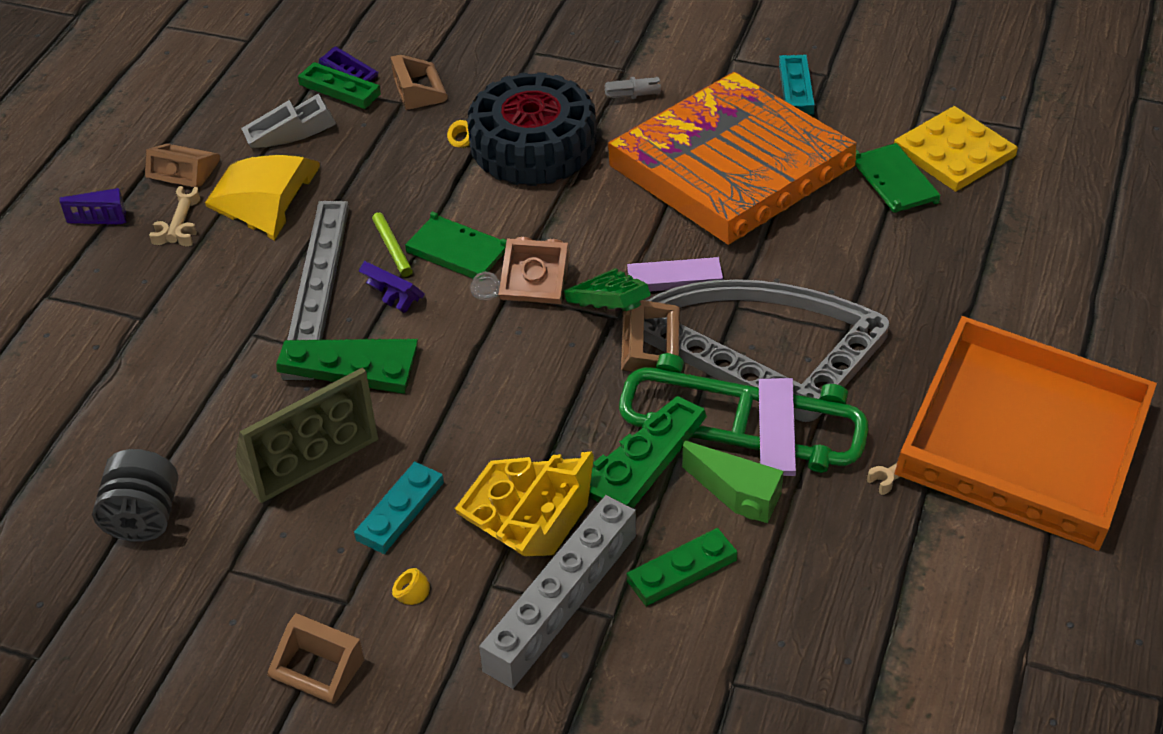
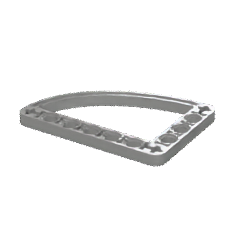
M735 279L697 282L675 287L647 300L676 305L680 308L712 301H760L806 309L854 325L802 384L793 380V394L817 399L820 398L821 389L815 386L816 383L827 382L845 387L883 344L889 330V320L887 317L857 303L808 288L759 280ZM667 317L644 319V342L666 352V339L661 336L667 333ZM680 324L679 357L685 363L714 378L758 388L759 379L788 378ZM855 343L865 346V349L854 350L850 348V345ZM693 346H699L704 351L692 353L688 349ZM717 360H727L731 364L726 367H720L714 362ZM842 362L847 364L849 368L839 370L832 365ZM752 373L758 376V379L748 381L741 376ZM794 408V419L802 422L814 421L822 414Z

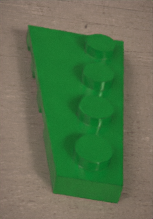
M616 268L563 291L568 303H578L581 307L593 305L594 308L607 306L609 310L622 308L623 311L641 306L640 301L651 296L647 283L637 278L633 279L631 275L625 276L624 272H618Z
M418 339L284 340L276 363L277 372L335 382L363 367L367 373L369 388L405 394L418 348Z
M676 396L644 422V428L636 434H628L619 441L620 446L607 457L603 454L593 462L594 467L592 468L589 497L600 502L607 495L634 508L681 450L685 440L688 441L706 419L705 409Z

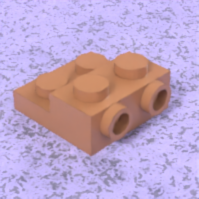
M528 237L507 238L499 288L500 300L562 304L564 281L567 280L570 257L568 243L558 239L536 241Z

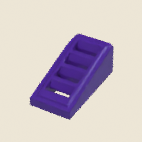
M336 46L319 59V64L358 78L365 76L363 80L369 82L378 77L379 72Z
M119 188L59 197L67 223H126V209ZM71 207H77L78 212L72 213ZM83 207H89V210L84 211Z

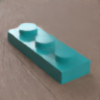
M779 55V70L784 101L807 114H814L815 104L807 55Z
M414 461L354 531L355 540L385 554L443 485V474Z

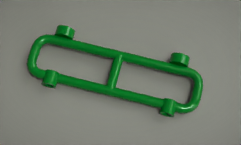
M670 353L659 355L656 368L643 367L635 370L627 377L619 400V411L622 418L629 424L644 428V422L655 414V412H649L646 415L640 414L632 408L637 386L645 380L739 397L732 431L700 425L691 437L760 451V437L745 434L753 400L759 401L758 387L682 373L684 360ZM837 384L823 385L819 399L793 394L794 408L851 419L855 424L851 447L845 452L832 451L824 445H813L810 447L795 444V458L809 460L808 468L815 472H827L829 464L836 466L852 464L861 457L865 449L869 431L868 420L859 408L846 404L848 390Z

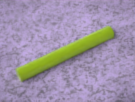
M380 212L375 213L372 220L400 274L403 277L410 276L412 268L384 215Z

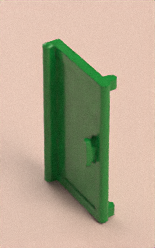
M897 143L864 153L856 150L855 166L893 213L933 202L935 205L939 203L940 193Z
M432 211L430 219L405 244V248L409 254L477 281L484 282L487 272L505 253L507 240L503 238L498 239L438 216V213Z

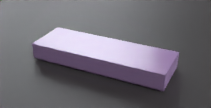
M719 257L627 264L628 275H631L633 279L637 278L647 283L650 292L670 290L697 282L723 280Z
M793 378L759 379L760 464L784 471L783 476H796Z

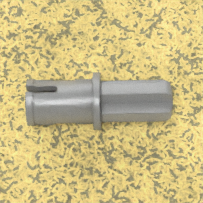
M630 77V80L605 83V94L607 98L631 96L632 99H636L637 96L659 95L661 85L657 83L660 82L659 77L644 79Z

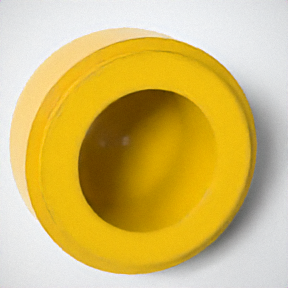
M458 120L449 127L447 138L452 146L467 147L470 145L467 121ZM467 132L464 140L456 141L457 134Z
M411 568L397 578L392 588V595L403 604H418L427 598L430 584L427 577L417 568ZM409 583V585L402 590L403 586Z

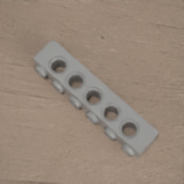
M607 495L604 496L481 643L479 649L482 672L514 689L636 537L635 509Z

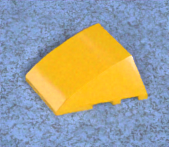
M288 155L259 156L237 161L228 167L205 201L206 207L232 220L238 218L246 222L248 228L252 230L258 228L266 232L268 238L275 241L286 223L284 212L302 183L310 184L320 167V163L308 158Z
M591 451L581 452V458L563 459L562 455L559 454L552 455L549 461L532 462L530 457L490 461L455 507V511L470 523L481 528L523 556L554 555L588 506L594 455Z

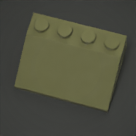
M362 367L239 432L235 457L241 479L260 503L269 500L378 440L366 370Z

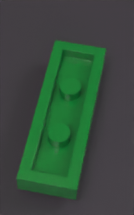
M313 62L298 75L300 86L366 109L381 95L380 85Z
M716 528L627 572V582L647 607L737 561L738 552L719 528Z

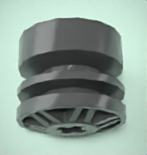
M126 449L114 453L107 459L93 508L92 516L95 524L105 533L122 540L148 541L158 538L166 530L172 507L171 503L176 491L179 476L175 466L159 454L142 449Z

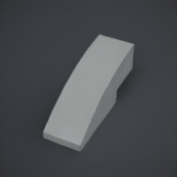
M318 93L296 107L288 100L241 129L250 147L260 148L305 139L335 125L336 122Z

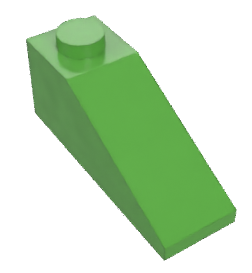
M685 440L683 444L682 468L734 513L743 515L748 519L765 523L769 522L782 493L784 471Z

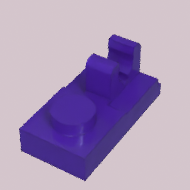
M366 261L362 263L358 271L368 278L366 284L380 292L383 291L384 287L387 288L382 299L387 305L392 306L394 301L399 298L396 308L403 313L407 312L413 300L418 302L425 295L414 284Z

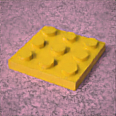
M956 106L947 109L894 140V143L901 147L914 164L955 192L1015 157L1018 149L1016 145Z

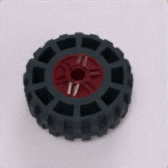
M527 72L519 73V75L512 77L510 75L503 77L500 81L487 85L484 91H480L468 110L467 123L471 154L486 173L490 172L494 178L500 181L503 179L510 184L518 185L519 183L527 184V186L555 183L556 180L566 179L572 176L576 170L582 169L595 151L597 141L595 106L584 89H581L572 80L567 81L559 75L552 76L542 72L528 74Z

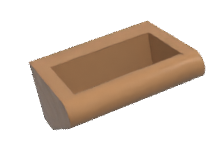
M405 55L390 57L393 79L405 110L442 103L448 99L435 65L432 62ZM427 75L432 87L412 83L411 78Z
M163 144L146 149L145 177L190 187H200L219 163L220 155L173 144Z
M641 300V306L623 312L621 370L634 372L643 367L656 368L659 355L643 353L644 319L667 317L666 353L679 356V306Z
M295 613L284 631L269 667L268 677L326 702L335 704L364 662L360 639ZM299 648L339 664L330 686L286 668Z

